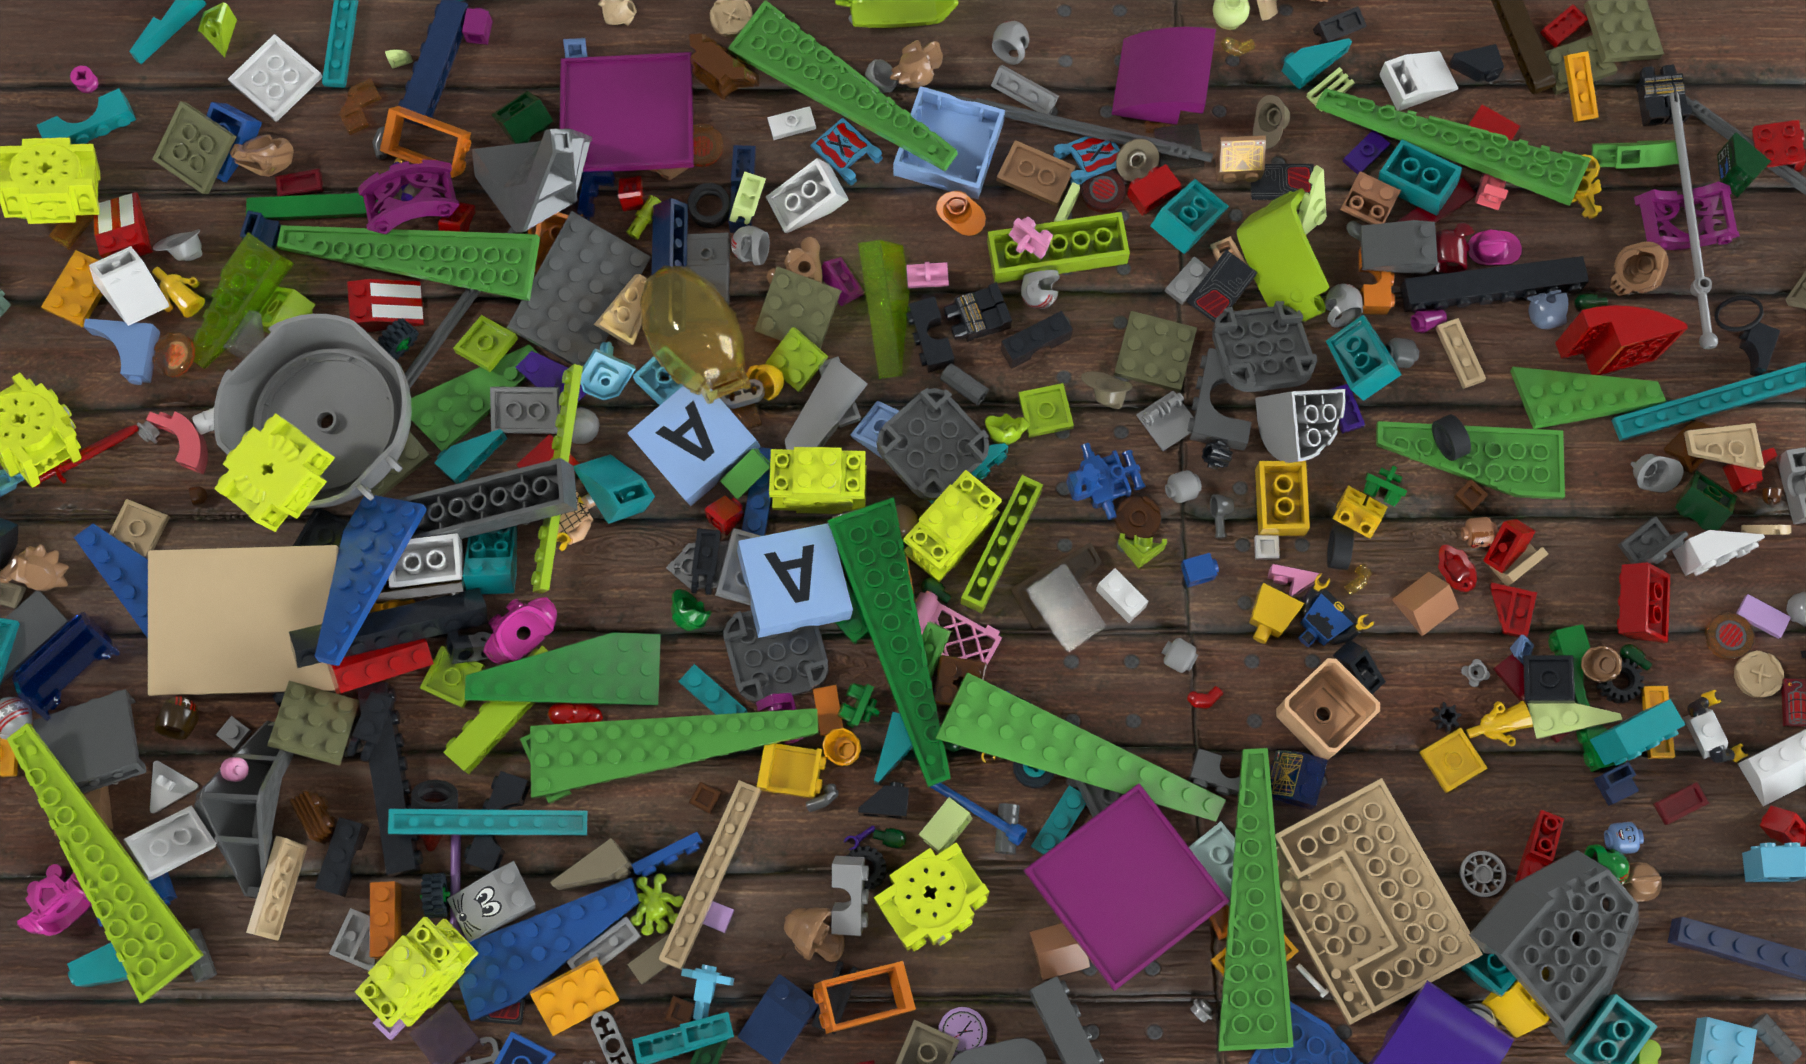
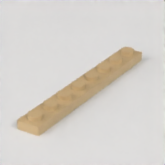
M740 780L738 781L660 954L659 961L680 970L684 967L761 794L760 788Z

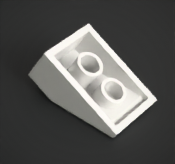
M818 158L766 196L785 233H789L832 213L849 200L830 164Z

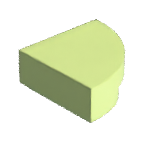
M385 51L392 68L413 62L411 54L407 51Z

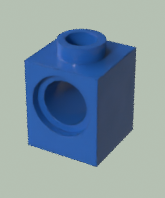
M1210 553L1183 560L1180 565L1187 588L1213 581L1217 576V572H1219L1217 561L1215 558L1212 559Z

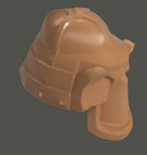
M823 907L796 908L785 917L784 931L793 940L795 949L804 959L811 960L816 952L826 961L833 962L837 961L844 952V936L831 934V929H829V925L832 922V912L830 909Z

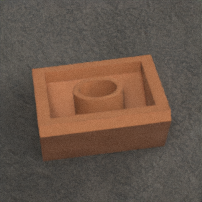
M1430 572L1426 573L1392 599L1421 636L1425 635L1459 609L1450 584Z
M1063 923L1029 932L1042 980L1090 968L1087 955Z

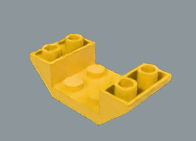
M1544 967L1542 970V978L1544 980H1547L1549 977V971L1546 967ZM1518 980L1502 997L1491 992L1482 1002L1492 1010L1495 1017L1515 1038L1546 1024L1550 1019Z

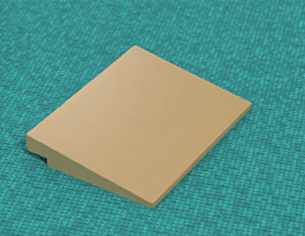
M336 545L148 550V695L281 693L286 691L289 681L324 691H335L327 663L297 668L291 649L289 631L322 624L339 547Z
M1382 778L1275 834L1281 904L1348 1025L1420 989L1427 980L1433 982L1483 955L1478 945L1469 936L1470 931Z

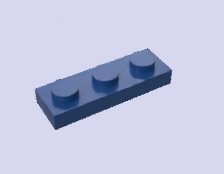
M695 832L631 864L633 870L638 876L641 874L643 877L648 876L656 871L655 867L663 863L665 866L670 865L678 860L677 856L685 852L689 855L700 849L699 845L703 844L702 838L698 832Z

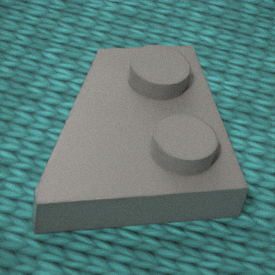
M350 908L329 954L370 971L375 965V959L370 957V916Z

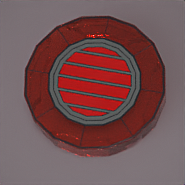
M1112 170L1087 179L1082 183L1081 195L1086 206L1100 213L1117 209L1123 202L1126 192L1123 179Z

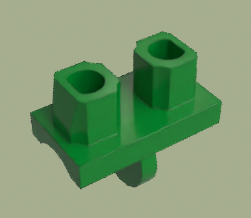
M1392 465L1389 471L1382 467L1379 470L1378 474L1385 476V480L1367 473L1365 477L1367 481L1363 493L1375 497L1380 486L1388 489V492L1383 502L1395 507L1401 497H1405L1407 490L1390 483L1391 480L1398 483L1402 480V476L1395 474L1397 467Z
M855 683L850 684L846 695L855 699L856 703L854 707L843 703L837 714L840 718L847 721V726L851 728L858 726L863 712L865 714L862 720L867 723L871 716H879L880 711L875 709L877 700L871 698L867 705L874 686L869 684L864 686Z

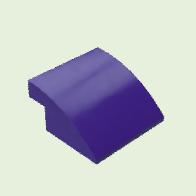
M1427 980L1388 1029L1382 1047L1368 1064H1501L1514 1038Z

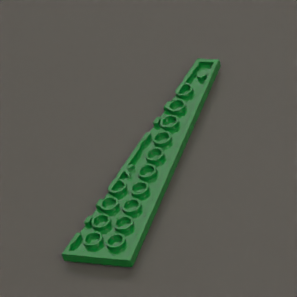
M892 497L827 520L924 780L927 787H931L950 780L951 776L943 740L935 738L940 729L937 707L910 582L895 500Z

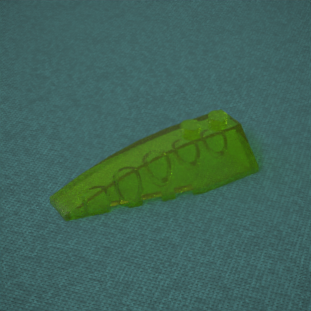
M248 232L221 271L220 277L222 278L217 289L214 288L211 295L213 300L209 309L205 310L203 324L201 328L197 329L192 341L193 343L189 348V358L191 360L194 359L195 363L206 369L255 318L294 263Z
M883 240L858 243L879 379L901 376L907 321L906 312H908L910 288L908 289L903 245Z

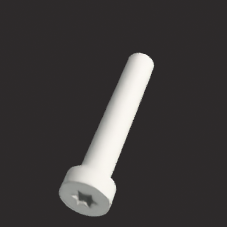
M1300 963L1296 966L1297 970L1321 993L1320 996L1322 998L1329 993V990L1327 988L1324 989Z

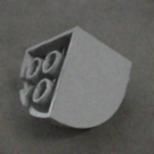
M1345 389L1291 391L1255 398L1258 428L1267 450L1276 459L1287 463L1306 461L1319 455L1325 446L1331 444L1338 433L1336 428L1339 419L1343 418L1345 410Z

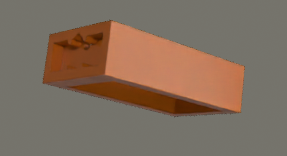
M401 106L389 108L380 146L381 152L413 164L422 163V160H436L398 146L404 119L407 118L458 137L450 175L453 178L464 172L466 168L465 156L471 147V132Z
M903 961L823 980L814 984L813 997L815 1002L819 1004L821 1011L819 1020L822 1028H825L826 1034L916 1010ZM888 973L897 1006L896 1009L835 1024L827 988Z

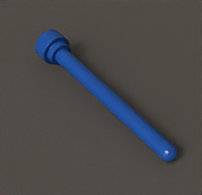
M942 783L930 787L943 796L950 797L963 808L1005 832L1008 841L1018 846L1023 841L1027 829L1020 824L1015 825L1012 823L1010 825Z

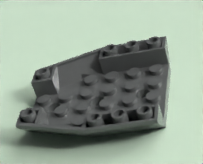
M1575 850L1514 883L1472 930L1469 936L1484 953L1497 955L1550 1017L1552 1022L1548 1025V1028L1563 1045H1566L1611 992L1639 923V904L1608 868L1580 851ZM1605 897L1609 901L1607 910L1602 906V901ZM1575 932L1579 935L1577 945L1572 941V936ZM1544 967H1546L1549 971V977L1547 980H1544L1542 978V970Z

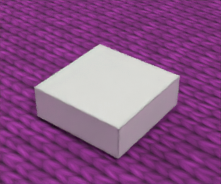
M1255 535V560H1279V535Z

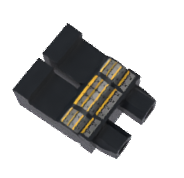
M1674 64L1663 66L1660 69L1661 75L1655 76L1654 67L1642 68L1640 71V82L1636 85L1642 125H1662L1664 122L1665 124H1673L1670 104L1671 92L1674 93V99L1675 92L1679 94L1682 120L1685 123L1692 115L1691 105L1687 104L1683 73L1677 74Z
M997 282L977 292L955 297L954 303L944 307L947 321L958 318L960 321L959 324L951 326L954 340L966 338L967 342L974 340V338H981L1011 328L1012 319Z

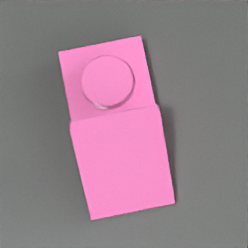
M1272 564L1269 569L1268 579H1272L1274 583L1281 585L1291 583L1289 596L1295 597L1313 585L1319 573Z

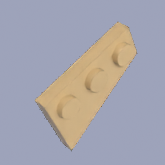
M641 274L634 275L594 325L623 343L634 345L651 301V281Z
M1755 423L1688 430L1684 433L1689 456L1757 470L1765 468Z

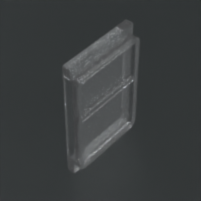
M1065 563L1027 589L1031 600L1067 652H1070L1106 627V624Z

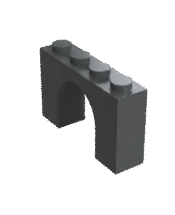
M1209 348L1207 355H1202L1199 368L1203 369V374L1198 376L1195 388L1199 390V395L1193 399L1191 410L1195 411L1194 418H1190L1187 431L1191 432L1190 440L1203 443H1216L1217 440L1227 443L1226 447L1244 451L1248 444L1252 422L1223 416L1212 406L1210 401L1211 390L1220 384L1228 382L1223 374L1216 349Z

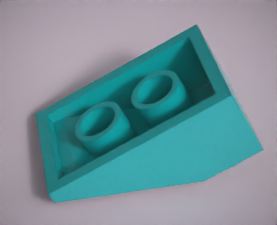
M1194 179L1160 210L1150 226L1174 245L1175 248L1185 254L1201 239L1229 206L1198 180Z
M1364 315L1326 340L1350 390L1363 401L1402 375L1391 354Z

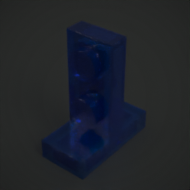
M612 170L582 172L580 183L583 184L577 210L578 215L590 221V217H594L595 204H593L594 197L598 196L599 185L614 187L615 176Z

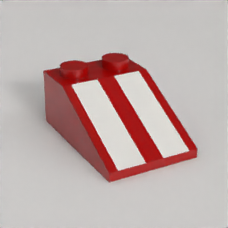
M137 192L99 203L100 215H94V234L99 255L103 259L130 246L138 256L153 252Z
M364 279L347 282L350 319L355 321L366 332L387 330L388 325H392L395 320L397 321L400 318H404L412 326L424 325L421 282Z

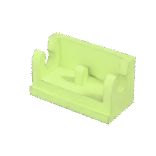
M744 172L729 221L736 222L738 216H742L745 218L744 223L746 225L750 223L751 217L755 214L766 178Z
M949 797L920 832L919 836L935 851L941 853L955 842L973 818L967 810Z

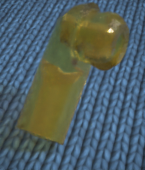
M1225 37L1221 42L1223 49L1234 56H1240L1255 49L1252 39L1240 43L1233 38Z
M1366 564L1358 566L1355 569L1358 577L1344 586L1350 596L1366 586L1372 574L1371 569H1368Z

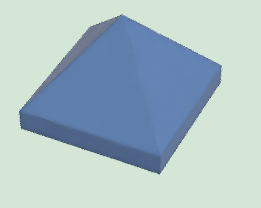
M585 38L563 39L565 58L588 57Z
M1520 635L1510 647V650L1514 657L1523 664V655H1531L1534 644L1525 635Z

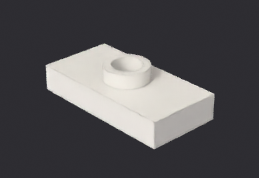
M810 106L767 117L773 140L816 129Z

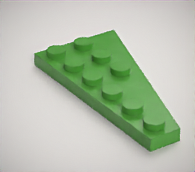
M527 345L505 355L491 372L479 367L411 398V421L441 451L447 450L491 412L490 387H520L527 380L516 369V366L531 351H536L530 345Z
M1512 367L1510 371L1533 429L1646 409L1666 402L1658 381Z

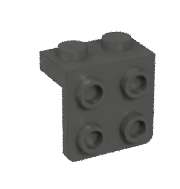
M1655 516L1617 545L1631 564L1646 562L1658 564L1667 557L1666 553L1670 549L1676 550L1685 543L1683 539L1689 534L1683 531L1670 535Z

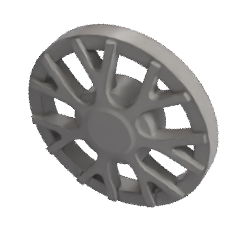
M1477 851L1468 855L1461 863L1459 870L1460 880L1464 888L1471 894L1478 897H1490L1497 894L1503 888L1506 881V870L1504 864L1496 855L1487 851ZM1482 855L1483 864L1478 865L1475 856ZM1491 858L1497 863L1493 868L1487 865ZM1467 862L1475 867L1473 871L1465 868ZM1493 872H1501V880L1493 879ZM1472 875L1474 881L1468 884L1465 876ZM1490 881L1496 887L1492 892H1490L1486 885ZM1477 883L1482 884L1481 893L1475 891Z

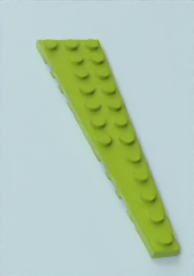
M26 723L9 736L7 741L21 768L24 770L30 786H33L39 798L37 800L41 808H44L49 818L48 822L52 830H55L60 840L59 843L87 899L91 902L96 917L100 919L105 929V934L116 951L119 962H122L128 974L126 976L139 1002L144 1003L204 956V954L32 725Z

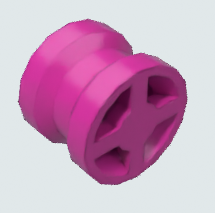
M77 66L72 70L70 75L71 81L80 92L91 93L96 90L98 79L87 66Z

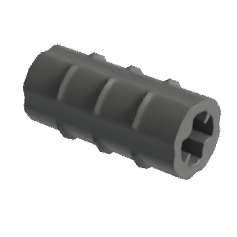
M952 363L946 367L940 377V380L947 384L948 387H951L958 394H961L977 406L984 400L989 391L980 381L975 380L971 375H968Z
M1000 803L997 817L1010 825L1012 823L1016 825L1020 819V806ZM996 828L995 853L1016 855V845L1008 841L1005 832Z
M196 928L187 931L204 954V956L190 966V972H192L195 982L199 983L217 975L201 929Z
M1767 1013L1761 1014L1751 1022L1749 1027L1757 1030V1037L1762 1040L1766 1047L1783 1064L1794 1063L1802 1055V1051L1785 1034L1786 1032L1780 1029L1776 1024L1777 1022H1774Z

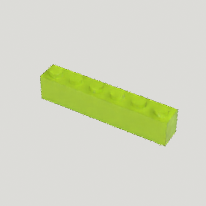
M1024 475L1021 476L961 597L962 605L981 614L983 613L1042 493L1043 484Z
M541 646L540 649L536 648L528 657L548 652V650ZM485 702L479 709V714L476 718L467 721L462 728L463 732L457 738L453 737L446 744L447 749L443 753L463 771L470 774L536 702Z

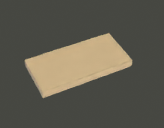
M276 836L246 933L279 940L306 854L307 845Z

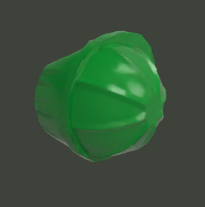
M676 589L672 594V620L676 623L677 627L686 631L704 627L712 614L711 611H705L704 603L702 601L698 602L691 593L683 589Z

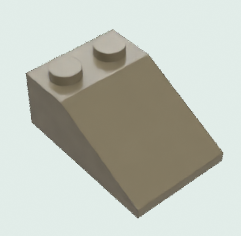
M610 838L550 883L556 889L565 891L615 882L617 879L620 882L631 874L630 870L633 867L619 845Z
M914 1020L895 1064H950L959 1039Z

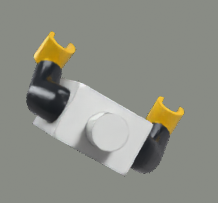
M1712 690L1703 693L1699 699L1688 705L1687 711L1689 715L1683 717L1703 759L1710 757L1713 762L1721 763L1731 760L1737 762L1747 757L1748 754L1741 750L1743 747L1741 743L1731 749H1727L1728 740L1713 710L1707 708L1721 702L1720 699L1717 700L1715 697V692L1717 691Z

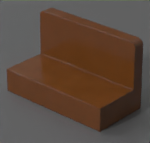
M1692 420L1664 448L1665 453L1679 458L1683 470L1692 473L1705 459L1688 455L1684 433L1688 430L1715 428V426Z

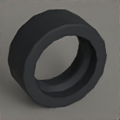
M704 183L692 190L688 198V209L692 220L704 228H716L727 221L730 210V198L727 191L714 183ZM707 195L717 196L722 201V209L716 215L703 216L696 209L698 200Z
M1449 414L1433 422V438L1438 449L1446 459L1454 461L1470 453L1471 442L1462 422L1455 415Z
M1342 525L1332 526L1327 548L1328 568L1348 570L1354 545L1353 529Z
M427 780L421 782L411 792V808L457 810L458 790L447 781ZM437 798L445 801L433 803L425 800Z

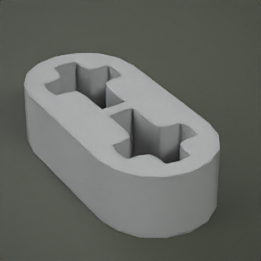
M751 379L725 387L721 393V398L728 408H739L761 401L765 396V388L759 380ZM756 386L758 389L757 394L753 395L751 393L752 387ZM731 393L735 394L734 401L729 399Z

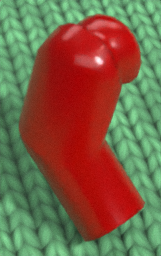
M1214 686L1207 694L1197 693L1196 691L1190 692L1187 700L1195 708L1208 709L1224 693L1219 687Z

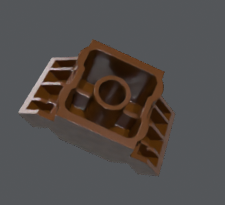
M702 33L689 34L690 46L696 51L690 58V63L693 66L692 73L697 80L722 100L738 88L760 87L759 75L748 70L747 65L731 57L729 51L719 46L718 42Z

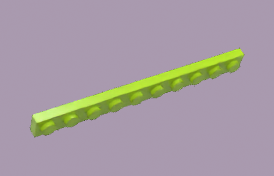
M573 364L564 371L562 376L564 390L559 397L561 410L555 422V427L558 430L557 436L554 437L552 442L554 456L551 460L561 458L569 462L583 369L581 365ZM560 515L545 518L543 525L539 529L538 539H541L540 547L535 553L537 567L531 578V584L534 585L533 592L543 594L549 591Z

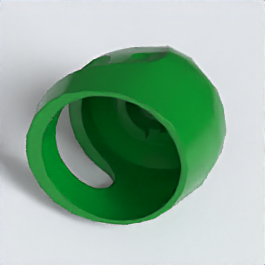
M1599 844L1589 845L1584 854L1593 859V854L1596 851L1598 863L1608 868L1617 880L1624 884L1630 873V866L1626 857L1615 849L1607 852Z

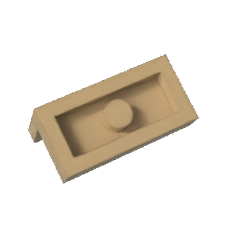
M1529 543L1525 552L1504 573H1500L1491 566L1490 568L1506 586H1510L1543 560L1548 553L1543 547L1536 551Z

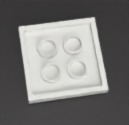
M274 34L228 80L235 88L277 122L323 76Z

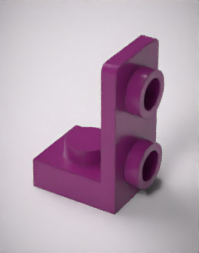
M792 693L771 694L756 702L758 711L797 710ZM798 738L784 742L786 745H791L803 738Z

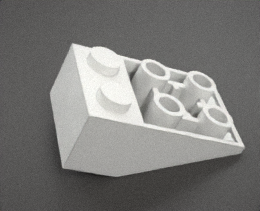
M1440 51L1407 54L1386 61L1379 74L1397 111L1458 90V86Z
M131 246L89 265L94 284L128 326L170 307L146 265Z
M1708 530L1689 538L1681 547L1672 552L1685 576L1691 573L1697 576L1708 571L1713 566H1721L1734 557L1740 558L1750 553L1751 550L1759 547L1758 542L1764 539L1765 536L1763 534Z

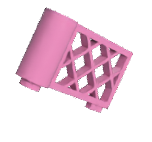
M930 591L920 592L915 600L922 634L927 622L931 621L939 625L938 617L941 611L951 616L953 624L943 628H954L957 640L946 643L943 650L944 653L942 652L941 655L949 656L946 647L959 643L962 656L958 658L967 659L979 655L981 662H986L988 665L1002 637L998 636L1000 631L989 625L984 628L944 606L937 600L938 596ZM966 624L971 627L973 636L961 639L958 626ZM988 636L995 640L990 649L981 650L978 638ZM975 639L978 652L966 655L962 642ZM988 653L984 660L983 654Z

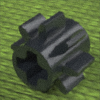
M1443 702L1440 704V709L1434 707L1431 710L1435 716L1430 721L1436 724V731L1444 728L1445 732L1449 733L1451 726L1454 728L1459 726L1456 720L1462 715L1455 711V704L1447 707L1446 703ZM1444 714L1445 717H1449L1450 720L1447 721L1444 718L1442 719L1441 715Z

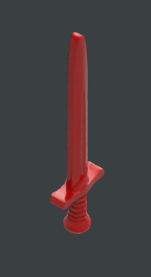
M133 425L124 428L80 450L82 459L75 463L67 459L38 476L40 484L55 475L65 484L67 480L63 477L64 472L122 442L137 432L139 427Z

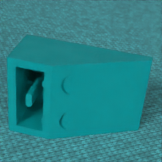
M611 454L574 466V471L608 524L644 512L655 498L644 478Z
M517 525L468 537L463 570L466 591L479 588L481 594L514 593L517 576Z

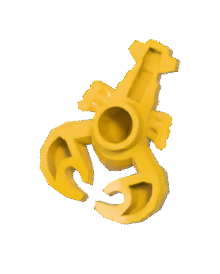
M1584 154L1582 156L1589 157L1591 160L1584 173L1586 176H1583L1571 203L1578 201L1582 208L1585 209L1582 216L1592 219L1597 217L1598 213L1602 211L1601 206L1594 204V194L1602 190L1600 180H1596L1591 184L1594 178L1598 176L1600 165L1593 156Z

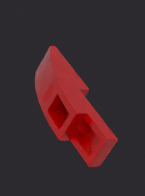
M1543 810L1539 811L1527 841L1515 883L1553 862L1564 818Z

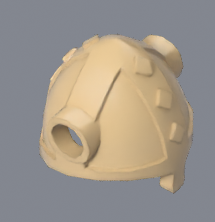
M600 0L598 3L602 7L604 20L609 25L624 23L628 26L637 13L632 0Z

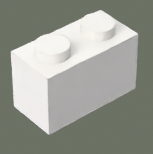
M1116 568L1098 584L1096 589L1128 623L1139 615L1148 604V600Z

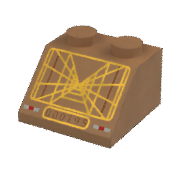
M1266 136L1221 137L1215 154L1217 181L1232 183L1236 180L1255 182L1261 179L1265 170Z

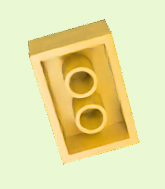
M1259 461L1255 468L1258 535L1305 536L1310 529L1306 461L1292 463L1285 461Z

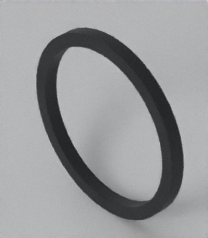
M1734 296L1723 301L1716 308L1714 316L1719 327L1727 331L1738 332L1750 329L1758 324L1763 317L1764 310L1761 302L1754 297ZM1734 301H1751L1760 309L1758 317L1753 322L1740 327L1727 326L1718 318L1721 309Z

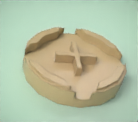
M717 0L712 10H710V21L714 30L721 36L729 38L737 37L753 16L752 8L746 0Z
M1741 525V533L1785 535L1791 533V525Z
M1756 650L1745 654L1737 661L1734 667V678L1737 686L1743 693L1753 698L1762 699L1772 696L1780 690L1782 679L1784 678V670L1775 656Z

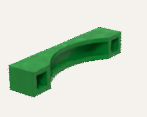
M1584 625L1555 630L1549 635L1548 643L1550 650L1555 655H1573L1575 703L1590 706L1585 694L1583 670L1581 668L1582 657L1590 648ZM1603 725L1576 731L1579 743H1582L1585 751L1583 754L1584 762L1587 767H1590L1591 772L1616 767L1614 762L1604 766L1590 739L1607 730Z

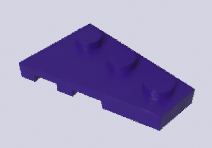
M533 351L516 366V369L535 387H560V394L563 392L564 383H562V376L564 371L568 369L567 367ZM581 384L577 404L587 395V393L583 392Z

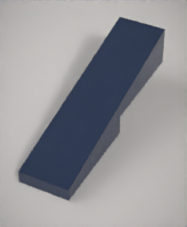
M733 146L729 220L744 172L755 175L756 146ZM738 216L736 222L729 221L730 233H735L744 226H752L753 216L747 225L744 223L745 218L742 216Z

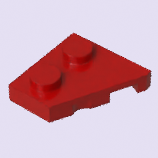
M1491 582L1490 590L1502 633L1515 637H1520V635L1528 637L1537 592Z

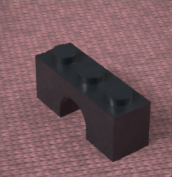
M935 296L909 303V312H906V318L909 326L913 325L915 330L912 333L915 346H920L922 352L919 353L921 366H926L928 373L945 369L951 363L954 364V355L949 339L936 340L928 335V331L931 328L941 325V314Z
M1060 311L1002 340L1001 352L1010 368L1013 369L1031 360L1032 355L1045 346H1050L1052 349L1070 340L1073 329L1063 312Z
M339 817L315 885L316 889L342 897L346 896L353 876L350 872L351 863L355 853L358 850H362L369 830L368 826Z

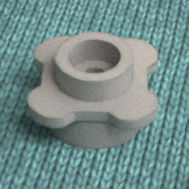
M145 421L143 424L137 423L139 436L146 442L151 440L156 444L158 441L155 438L160 434L158 429L148 421Z
M1479 659L1473 660L1471 665L1464 666L1461 669L1462 675L1468 678L1469 685L1472 687H1477L1479 682L1488 680L1490 677L1489 671H1487V668Z
M1196 998L1193 1002L1194 1005L1190 1008L1191 1011L1204 1023L1208 1019L1212 1020L1214 1016L1212 1013L1213 1008L1205 1000L1202 999L1200 1001Z

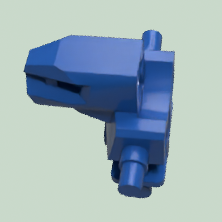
M1089 443L1081 445L1084 461L1081 462L1079 470L1069 472L1066 483L1069 492L1075 501L1091 497L1093 508L1102 507L1108 520L1115 519L1117 516L1114 510L1113 499L1121 496L1127 498L1131 495V488L1127 477H1132L1135 490H1140L1146 486L1139 473L1141 470L1140 466L1136 464L1132 450L1122 453V457H1124L1127 467L1123 468L1116 450L1112 451L1111 455L1101 458L1099 455L1095 456Z

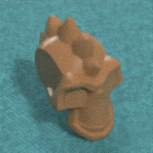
M915 40L904 47L899 65L891 70L893 74L890 76V79L899 81V84H906L911 88H919L929 84L934 76L933 69H938L942 64L943 53L940 49V43L933 41L921 47L920 41Z
M39 544L36 548L29 546L19 555H15L12 562L0 571V583H8L13 579L26 584L29 589L49 591L55 587L68 586L63 575L69 567L58 561L59 551L54 550L47 553L43 544Z

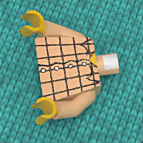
M576 491L578 510L560 515L556 542H562L559 547L561 551H564L567 545L583 540L591 527L593 518L588 510L596 504L589 493L580 497Z

